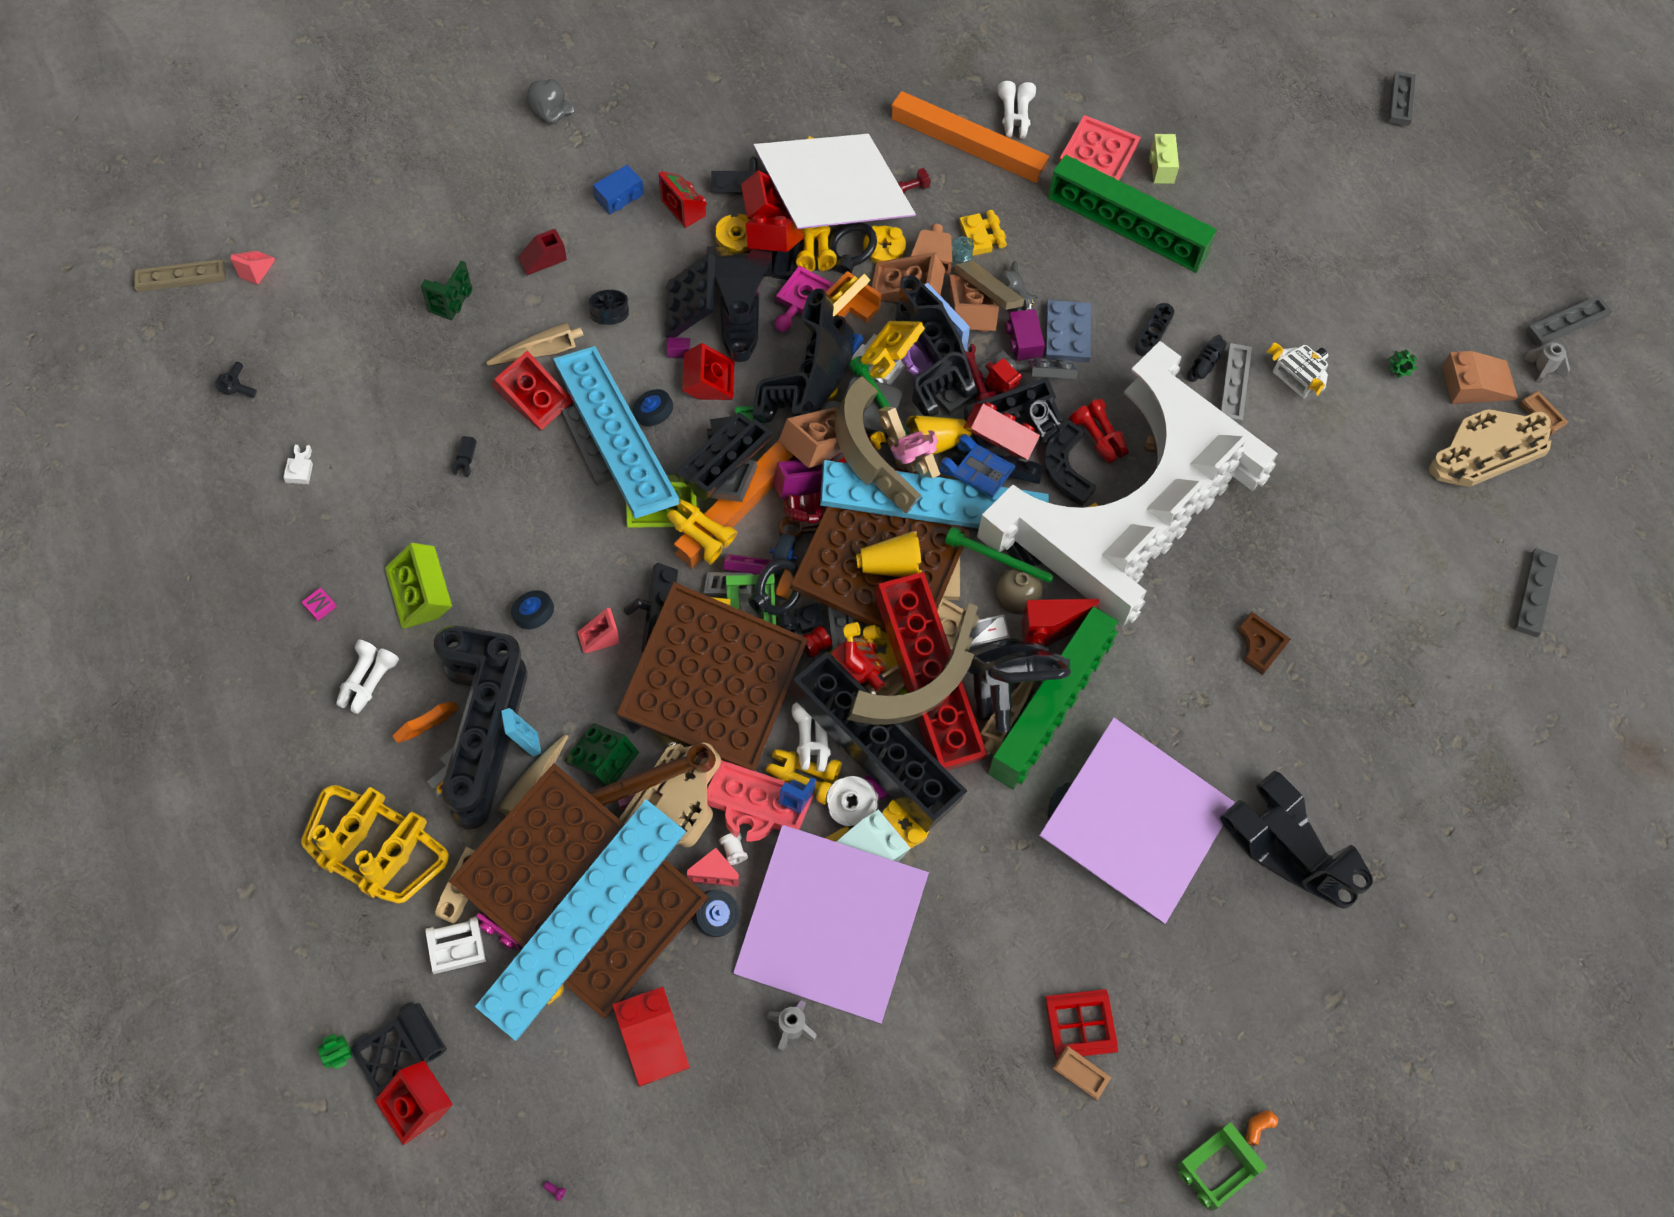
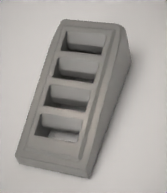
M708 572L704 595L727 598V586L725 589H721L722 581H726V576L754 574ZM713 580H718L716 589L712 588ZM739 586V600L748 601V598L752 595L753 586H744V589H740Z

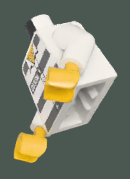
M1273 343L1266 351L1273 355L1272 359L1274 361L1279 359L1273 373L1303 399L1311 390L1319 396L1320 392L1326 388L1328 377L1326 369L1328 363L1325 359L1328 358V353L1324 348L1319 347L1316 351H1313L1309 346L1303 345L1299 348L1283 349L1279 344Z

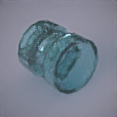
M958 237L954 240L952 263L955 265L972 261L974 243L970 238Z

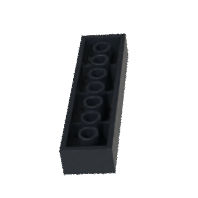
M828 652L824 653L792 679L787 693L927 833L961 802L967 790L900 723L872 725L848 720L857 692L859 690L869 692Z

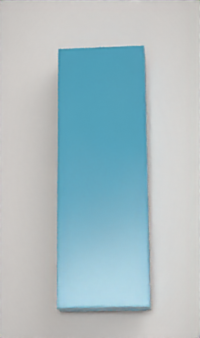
M512 709L502 710L505 734L532 757L540 755L541 748L538 732Z

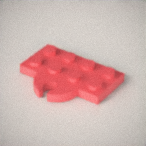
M721 760V764L707 789V805L726 812V827L736 838L739 836V826L741 824L751 825L752 829L747 831L746 841L752 842L765 838L773 828L781 830L782 825L800 830L814 793L801 814L778 803L780 789L785 781Z

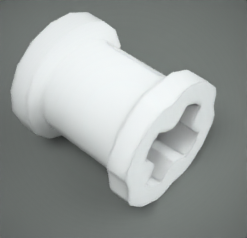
M730 833L719 839L720 845L724 846L727 856L726 860L730 865L739 864L748 858L740 842L742 839L741 833H739L737 838Z

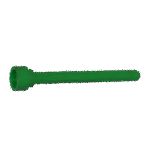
M862 356L854 358L849 363L852 373L858 377H864L878 390L875 400L881 408L885 406L891 407L869 374V364L863 365L861 362ZM903 426L906 436L909 435L905 427Z
M952 526L947 534L945 544L949 546L960 547L961 545L1045 582L1053 580L1052 574L964 537L965 534L961 533V530Z

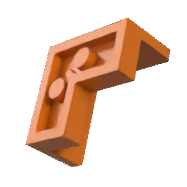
M847 271L826 292L829 298L837 294L838 290L847 281L849 282L854 275ZM866 284L836 315L845 317L851 312L868 323L880 310L881 293Z

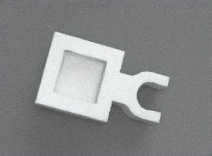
M298 445L294 446L295 459L288 458L284 473L286 483L309 484L313 466L312 461L309 460L312 453L309 445L306 446V451L300 453Z

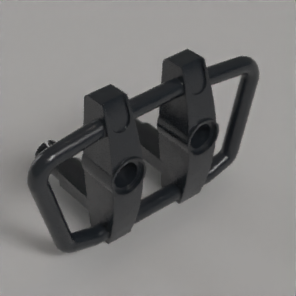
M1014 638L970 646L968 651L974 654L967 672L973 674L974 697L977 704L976 716L981 720L990 719L992 716V697L993 710H995V731L997 732L1011 731V683L1063 679L1071 674L1070 659L1064 658L1062 655L1049 653V648L1043 645L1024 642Z

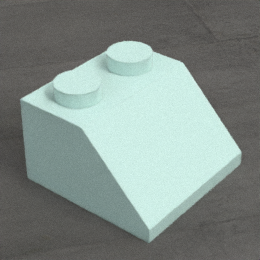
M879 809L862 819L837 841V843L899 862L911 849Z

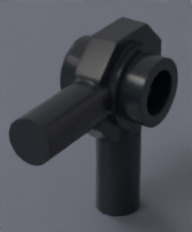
M235 362L229 373L220 374L215 381L217 390L225 395L238 392L254 398L257 393L256 389L240 384L238 375L243 368V364L240 362Z

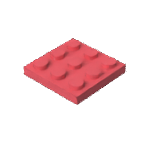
M1084 115L1062 153L1059 163L1066 154L1120 180L1140 143L1141 137Z

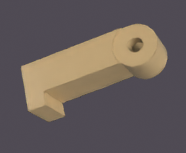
M468 847L465 848L452 876L475 850ZM449 881L440 897L435 916L454 924L460 918L468 898Z

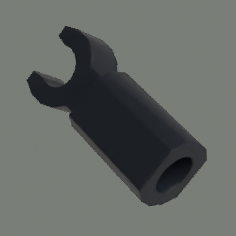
M463 436L461 438L456 456L457 461L452 465L454 475H457L460 468H465L464 473L466 477L470 475L471 469L469 464L472 463L477 444L476 439L473 437Z

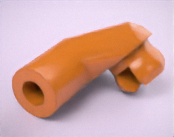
M1263 1110L1251 1117L1248 1123L1246 1142L1250 1145L1258 1146L1261 1131L1266 1128H1275L1278 1124V1117L1269 1110Z

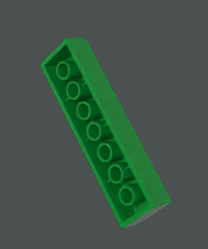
M1066 154L1053 171L1048 199L1195 273L1198 272L1208 257L1217 229L1209 224H1205L1191 215L1185 214L1171 205H1167Z
M1095 607L1091 609L1061 654L1064 658L1070 659L1071 674L1063 679L1043 681L994 755L988 775L1014 790L1018 783L1021 785L1024 783L1029 775L1028 771L1031 766H1035L1039 760L1044 746L1047 747L1054 736V731L1062 725L1069 708L1072 709L1075 705L1081 689L1084 690L1093 671H1097L1103 661V656L1105 653L1108 654L1112 648L1114 639L1118 634V631L1115 630L1118 624L1116 619Z

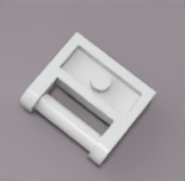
M477 916L470 918V921L437 929L434 927L426 928L431 967L434 974L486 962L481 928L479 927L480 922ZM469 931L472 932L470 937L437 944V939Z

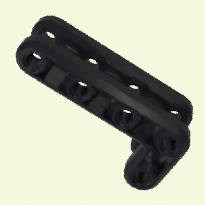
M450 625L442 628L436 634L433 646L437 656L442 660V667L446 677L454 683L471 686L442 785V796L446 805L450 808L454 821L462 828L475 829L482 826L490 815L511 739L505 734L501 711L510 708L518 714L528 672L524 661L521 659L519 644L514 637L504 633ZM458 642L456 646L448 647L451 643ZM475 808V810H474L473 812H471V813H465V812H468V811L473 810V809Z

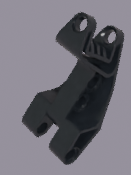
M707 246L706 254L710 253L715 256V280L721 291L719 303L723 343L733 361L745 362L750 359L758 341L759 293L757 291L763 277H772V251L752 249L750 253H729L726 250V246Z
M908 275L902 278L900 282V301L897 304L895 320L921 322L925 328L920 334L918 341L934 365L917 376L912 394V402L924 416L933 417L939 413L938 406L933 398L936 393L941 394L944 389L949 390L953 385L962 397L967 399L977 393V388L961 337L949 317L943 302L917 277Z
M818 288L811 291L803 309L801 320L811 332L799 371L797 373L763 379L756 387L753 417L760 423L771 422L778 408H792V417L818 411L836 390L849 367V363L852 361L854 330L843 316H833L834 304L823 289Z
M1272 771L1256 785L1258 792L1268 803V809L1260 816L1242 800L1235 802L1220 815L1221 823L1251 859L1288 882L1339 908L1346 909L1351 907L1356 902L1358 894H1363L1373 884V877L1353 845H1349L1333 855L1327 854L1307 818L1304 797L1278 771ZM1357 874L1363 876L1366 880V886L1359 887L1355 885L1353 876ZM1338 891H1348L1351 895V901L1344 902L1340 900Z

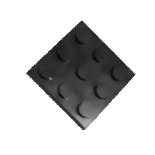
M707 253L667 282L665 337H677L714 312V255Z

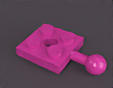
M798 266L776 295V301L789 307L784 315H779L775 319V328L780 332H787L792 326L791 320L797 312L803 313L808 295H802L801 291L809 290L811 292L820 288L827 292L834 283Z

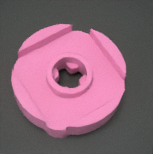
M928 430L929 434L923 435L922 431L901 438L897 441L899 446L895 448L892 445L891 447L894 458L901 460L902 464H907L923 453L924 455L934 453L937 450L936 444L938 443L935 432Z

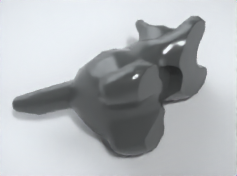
M1014 261L1011 265V271L1005 270L1002 272L1001 282L1023 297L1024 304L1021 307L1012 308L1010 311L1031 310L1038 296L1031 295L1026 291L1023 279L1018 273V263Z

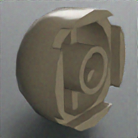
M1011 567L1004 571L998 579L995 595L1003 609L1010 613L1023 614L1027 600H1041L1043 592L1042 581Z

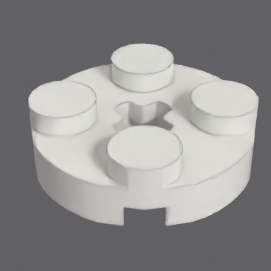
M849 776L841 778L834 782L828 791L827 803L830 810L829 813L841 825L855 826L877 809L878 794L873 786L861 777ZM856 795L857 806L849 808V802L846 800L847 797Z

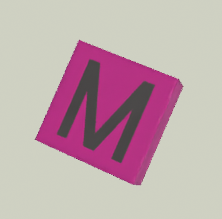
M321 587L301 602L317 621L337 607L335 602Z

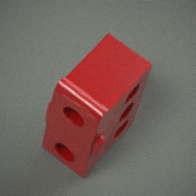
M1004 358L995 365L991 361L985 365L989 371L985 384L992 391H996L997 395L1017 388L1022 375Z

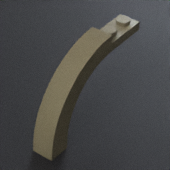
M860 377L848 390L835 415V434L838 445L852 470L866 485L871 482L874 483L904 513H908L912 510L921 494L878 454L867 437L863 424V410L870 406L878 390L864 377Z
M968 603L963 610L947 664L935 680L919 690L896 696L875 695L859 690L854 697L848 720L872 725L896 724L922 716L942 703L958 686L971 665L974 654L968 651L973 638L969 636L971 629L976 628L979 620V615H976L978 606Z

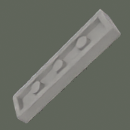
M1230 343L1227 353L1220 411L1241 425L1244 415L1252 347Z

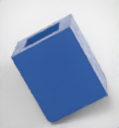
M811 777L807 785L796 780H792L790 784L785 782L780 789L778 803L801 814L815 791L816 779Z

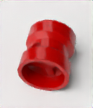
M822 626L813 629L810 635H803V637L808 639L804 652L810 658L818 655L821 649L826 650L832 646L831 639Z

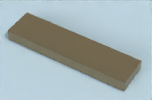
M223 259L134 270V288L136 292L226 281L225 262Z
M968 261L955 265L956 273L1005 310L1023 306V297L976 262Z

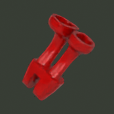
M1097 399L1092 401L1088 408L1086 405L1080 407L1068 420L1077 426L1082 424L1088 430L1096 444L1094 449L1110 464L1116 461V455L1121 458L1129 454V450L1122 431L1116 432L1105 413L1106 403L1103 399ZM1094 417L1100 423L1106 436H1104L1100 429L1097 427L1096 423L1093 420Z

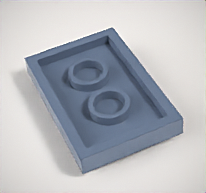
M1047 301L1045 358L1050 360L1063 358L1077 362L1090 361L1091 303Z

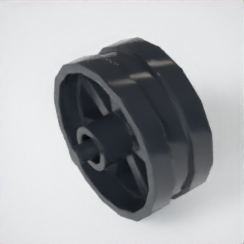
M612 289L602 290L594 293L589 298L590 318L598 324L614 325L621 323L629 316L628 297L621 291Z

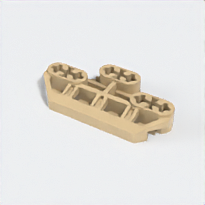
M1490 409L1469 416L1462 421L1456 430L1450 447L1437 453L1429 466V472L1437 481L1471 487L1546 456L1550 450L1552 440H1548L1551 431V420L1543 412L1522 416ZM1536 441V447L1531 448L1529 443ZM1515 449V451L1509 453L1510 457L1507 459L1502 455V453ZM1485 460H1489L1488 462L1483 463V468L1480 470L1475 465ZM1461 471L1464 472V476L1461 479L1451 477V475Z
M701 743L707 745L715 754L716 762L711 770L700 773L692 769L667 780L660 790L662 796L657 794V791L663 783L636 793L619 820L626 824L647 799L687 832L678 844L683 847L693 846L713 817L712 809L707 805V784L721 764L720 755L710 744ZM682 744L667 747L654 767L680 759L682 755L686 757L692 746L684 748ZM708 752L699 753L695 757L694 764H703L707 760L705 757H708Z

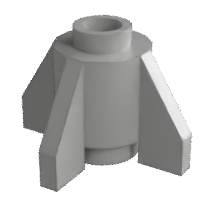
M1551 342L1545 346L1529 350L1524 357L1525 360L1532 363L1536 361V367L1540 371L1536 380L1538 383H1541L1548 373L1555 371V373L1565 377L1570 370L1566 350L1559 343Z
M801 1000L796 1007L785 1008L782 1012L769 1011L767 1018L778 1023L779 1031L782 1034L778 1046L779 1051L783 1052L788 1039H796L801 1035L815 1041L817 1034L805 1024L803 1010L806 1002ZM796 1020L795 1024H789L788 1022Z

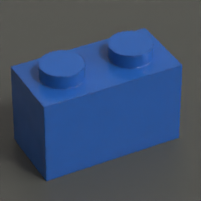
M628 164L593 185L596 201L609 215L621 210L625 205L633 200H637L644 194L642 179Z

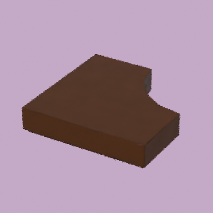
M1252 611L1237 629V632L1243 637L1247 645V654L1243 662L1261 675H1264L1291 640Z

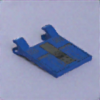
M963 434L959 439L960 442L957 447L960 450L969 452V454L958 467L951 459L944 458L941 461L939 471L942 474L954 476L993 498L1013 472L1015 465L979 446L970 436Z

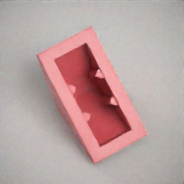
M259 251L231 254V261L239 278L257 285L275 260L274 257Z
M606 608L577 632L584 653L620 644L611 608Z
M717 848L713 849L687 870V879L692 883L739 887V874Z

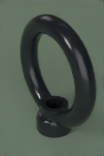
M860 222L849 223L839 228L833 234L828 244L829 250L834 251L837 257L836 270L842 274H845L847 271L852 273L854 266L868 260L876 249L877 235L871 226ZM853 231H861L867 234L869 243L860 255L856 257L842 255L841 257L837 253V244L844 235Z
M777 559L763 568L756 582L755 594L748 598V602L755 612L761 613L765 611L771 615H782L796 605L801 596L799 592L792 590L788 600L778 606L770 604V597L765 592L769 576L777 569H787L794 579L799 569L794 562L788 559Z

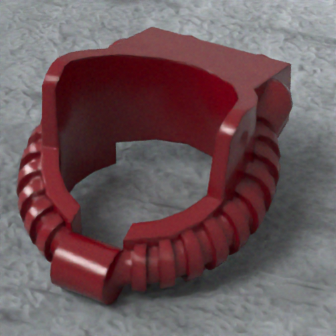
M821 492L801 496L788 494V497L783 500L785 505L784 512L790 521H807L808 524L818 523V521L822 520L828 506L820 505Z

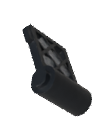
M409 1002L399 1009L400 1013L392 1022L370 1036L366 1033L353 1042L355 1047L351 1051L375 1094L378 1096L395 1077L396 1070L404 1069L397 1067L401 1051L411 1054L415 1061L411 1065L422 1061H425V1063L431 1062L441 1056L447 1049L420 1003L414 1004ZM396 1028L400 1035L397 1047L385 1045L387 1033ZM369 1046L378 1047L374 1062L365 1061L361 1051ZM383 1048L396 1050L392 1066L379 1064ZM378 1067L391 1069L388 1081L379 1086L375 1079Z

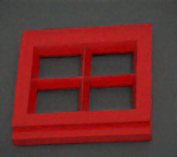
M1107 989L1045 996L1055 1060L1059 1058L1065 1046H1069L1083 1057L1119 1052ZM1100 1005L1103 1019L1083 1021L1081 1007ZM1076 1008L1078 1022L1059 1024L1057 1010ZM1104 1024L1106 1039L1087 1041L1085 1026ZM1080 1028L1082 1042L1062 1044L1060 1029Z

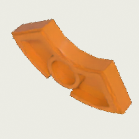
M455 701L438 704L426 714L406 722L392 736L396 743L415 738L423 734L424 731L448 719L459 707Z

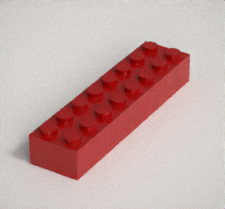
M921 572L880 583L873 592L907 693L919 690L935 680L943 671L951 653L925 573ZM962 680L942 703L916 718L926 750L947 771L979 762L987 756Z

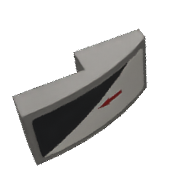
M1005 615L978 620L976 628L971 629L969 637L973 638L971 646L1010 638Z

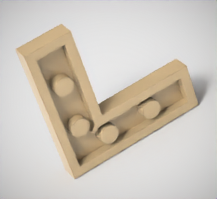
M885 406L878 410L880 415L879 422L883 429L886 430L889 447L891 448L894 445L896 448L899 446L897 441L905 437L906 434L896 408ZM923 453L916 456L914 461L907 464H902L901 460L895 459L897 467L904 471H909V473L920 474L928 478H935L940 475L932 453L928 455Z

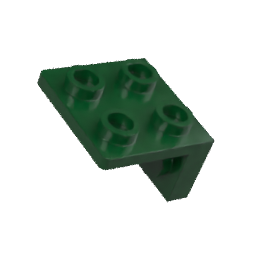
M460 261L445 286L439 282L424 279L421 289L429 313L452 321L456 313L458 314L461 311L462 303L472 292L466 262Z
M593 723L565 758V762L592 774L601 786L605 787L619 780L639 754V751L625 734Z

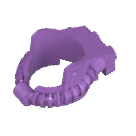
M918 340L913 343L906 356L901 359L907 371L913 377L916 376V378L933 365L931 358Z

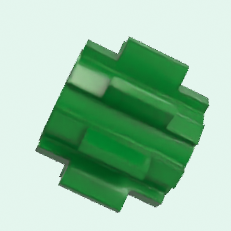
M1407 349L1401 350V352L1396 350L1394 355L1388 358L1391 362L1388 369L1392 373L1395 372L1398 378L1404 377V375L1410 376L1411 372L1417 369L1414 365L1417 358L1414 354L1410 355Z
M334 1033L323 1038V1044L317 1047L325 1068L334 1067L336 1070L347 1065L346 1060L352 1058V1053L345 1036L337 1037Z

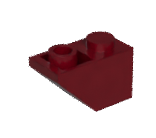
M556 229L536 235L518 256V260L526 275L567 260L564 243Z

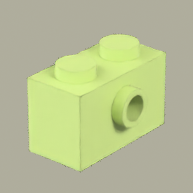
M1176 134L1154 135L1149 154V163L1152 164L1153 183L1174 184L1179 169Z

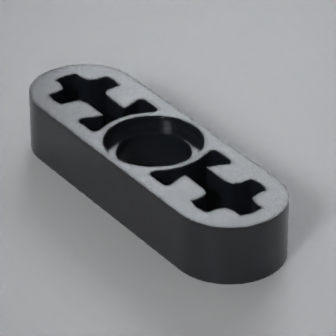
M1160 303L1155 307L1137 340L1135 350L1138 355L1144 357L1161 341L1174 316V308L1170 304ZM1163 312L1167 313L1162 321L1159 320ZM1155 326L1158 327L1161 332L1152 333L1149 330V328ZM1147 339L1151 340L1149 346H1147V348H1144L1143 346L1147 342Z

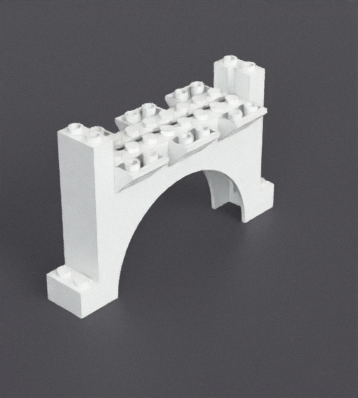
M1161 341L1131 369V372L1138 378L1124 391V394L1142 411L1155 437L1158 457L1157 469L1148 481L1125 498L1106 505L1085 508L1065 507L1047 503L1030 496L1012 485L982 514L977 538L987 546L999 552L1004 548L1008 550L1016 541L1087 599H1099L1098 608L1116 619L1122 627L1128 621L1133 623L1141 613L1139 610L1145 604L1143 598L1146 590L1138 582L1144 575L1142 571L1147 567V561L1151 557L1155 559L1160 553L1165 554L1173 544L1171 542L1175 538L1180 539L1186 532L1187 528L1185 527L1192 519L1190 516L1194 512L1198 515L1203 508L1205 510L1209 509L1215 501L1214 497L1217 494L1221 496L1229 486L1227 483L1232 477L1236 478L1251 491L1258 485L1262 487L1269 479V473L1276 466L1274 460L1278 454L1176 378L1175 375L1180 370L1178 365L1181 356Z

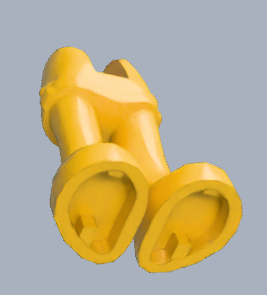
M821 226L801 229L804 233V250L799 252L796 257L797 266H801L809 271L815 270L814 240H818V269L820 271H827L833 268L837 263V257L835 252L828 248L830 227Z
M680 499L677 507L688 519L673 509L667 513V518L677 531L689 535L704 548V560L711 565L719 557L723 547L727 548L733 542L738 532L732 527H724L700 512V508ZM696 522L702 527H704L711 534H713L717 540H715L714 538L710 537L702 530L697 528L694 525V523Z
M775 749L772 753V758L785 765L781 767L769 763L766 767V772L781 781L790 783L792 780H796L807 785L810 778L795 773V770L798 769L826 781H816L814 791L816 801L825 805L827 803L828 791L838 779L842 762L833 759L827 764L824 772L817 771V763L810 761L808 770H802L799 756L796 752Z

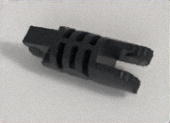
M1221 335L1214 336L1200 351L1187 372L1186 376L1189 382L1205 379L1212 368H1214L1227 345V342Z

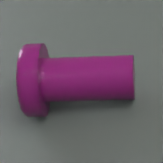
M549 1181L543 1187L555 1195V1200L557 1201L562 1200L566 1193L565 1188L562 1187L560 1189Z

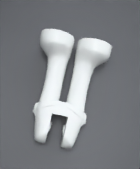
M1003 81L998 85V95L1004 104L1002 123L1005 135L1008 138H1012L1014 126H1019V138L1025 139L1028 127L1031 125L1028 118V104L1035 97L1036 86L1033 83L1025 82L1018 87V114H1014L1016 86L1011 81Z
M357 640L355 644V650L359 655V659L349 678L341 684L336 702L337 706L345 708L349 704L354 692H357L351 705V712L359 714L367 702L371 700V694L386 671L395 667L399 661V658L392 652L385 649L378 651L375 646L364 640ZM376 659L375 665L363 686L359 685L367 670Z
M795 703L792 706V717L799 728L800 740L797 753L801 769L808 770L810 755H817V771L824 772L828 757L831 755L828 748V733L814 720L816 742H811L812 717L798 703Z

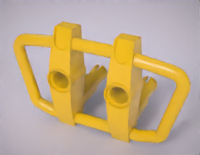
M331 785L324 788L319 794L301 838L302 847L316 860L319 867L329 873L334 871L358 885L361 892L371 898L376 896L382 900L400 904L410 899L447 865L449 860L447 849L424 831L427 821L422 816L413 811L407 817L397 813L383 804L386 797L372 787H369L363 795L339 785ZM332 795H337L356 804L341 819L339 826L332 833L328 827L325 828V825L318 824L329 798ZM379 813L399 826L390 838L383 843L376 858L371 853H368L367 850H362L356 855L355 862L359 865V870L362 873L360 875L342 863L358 844L366 838L371 825ZM359 824L356 831L348 832L352 825ZM313 838L316 840V844H317L318 848H317L316 845L312 842V839H313ZM418 840L438 855V860L401 893L384 889L400 868L408 862L409 856ZM401 849V852L397 856H390L393 850Z

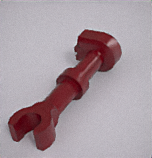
M921 168L918 169L916 179L897 183L903 193H906L907 190L920 187L922 190L930 188L931 180L927 171Z
M970 344L968 347L969 352L965 351L978 392L975 400L979 402L997 394L996 391H986L982 380L984 376L982 371H979L975 361L976 347L974 344Z

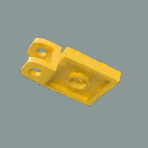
M888 321L861 358L863 365H874L869 373L872 378H885L896 365L893 360H901L906 356L907 351L918 340L920 334L925 329L921 322Z

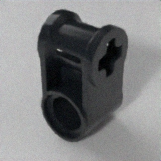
M1027 400L1023 404L1022 414L1028 424L1035 428L1034 432L1040 435L1038 440L1041 443H1046L1047 438L1055 432L1062 431L1060 422L1044 401ZM1034 405H1037L1038 412L1034 416L1032 413V409Z

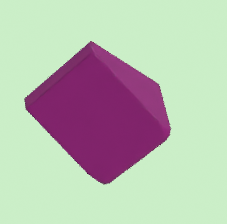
M668 337L667 357L684 358V353L690 350L691 339Z

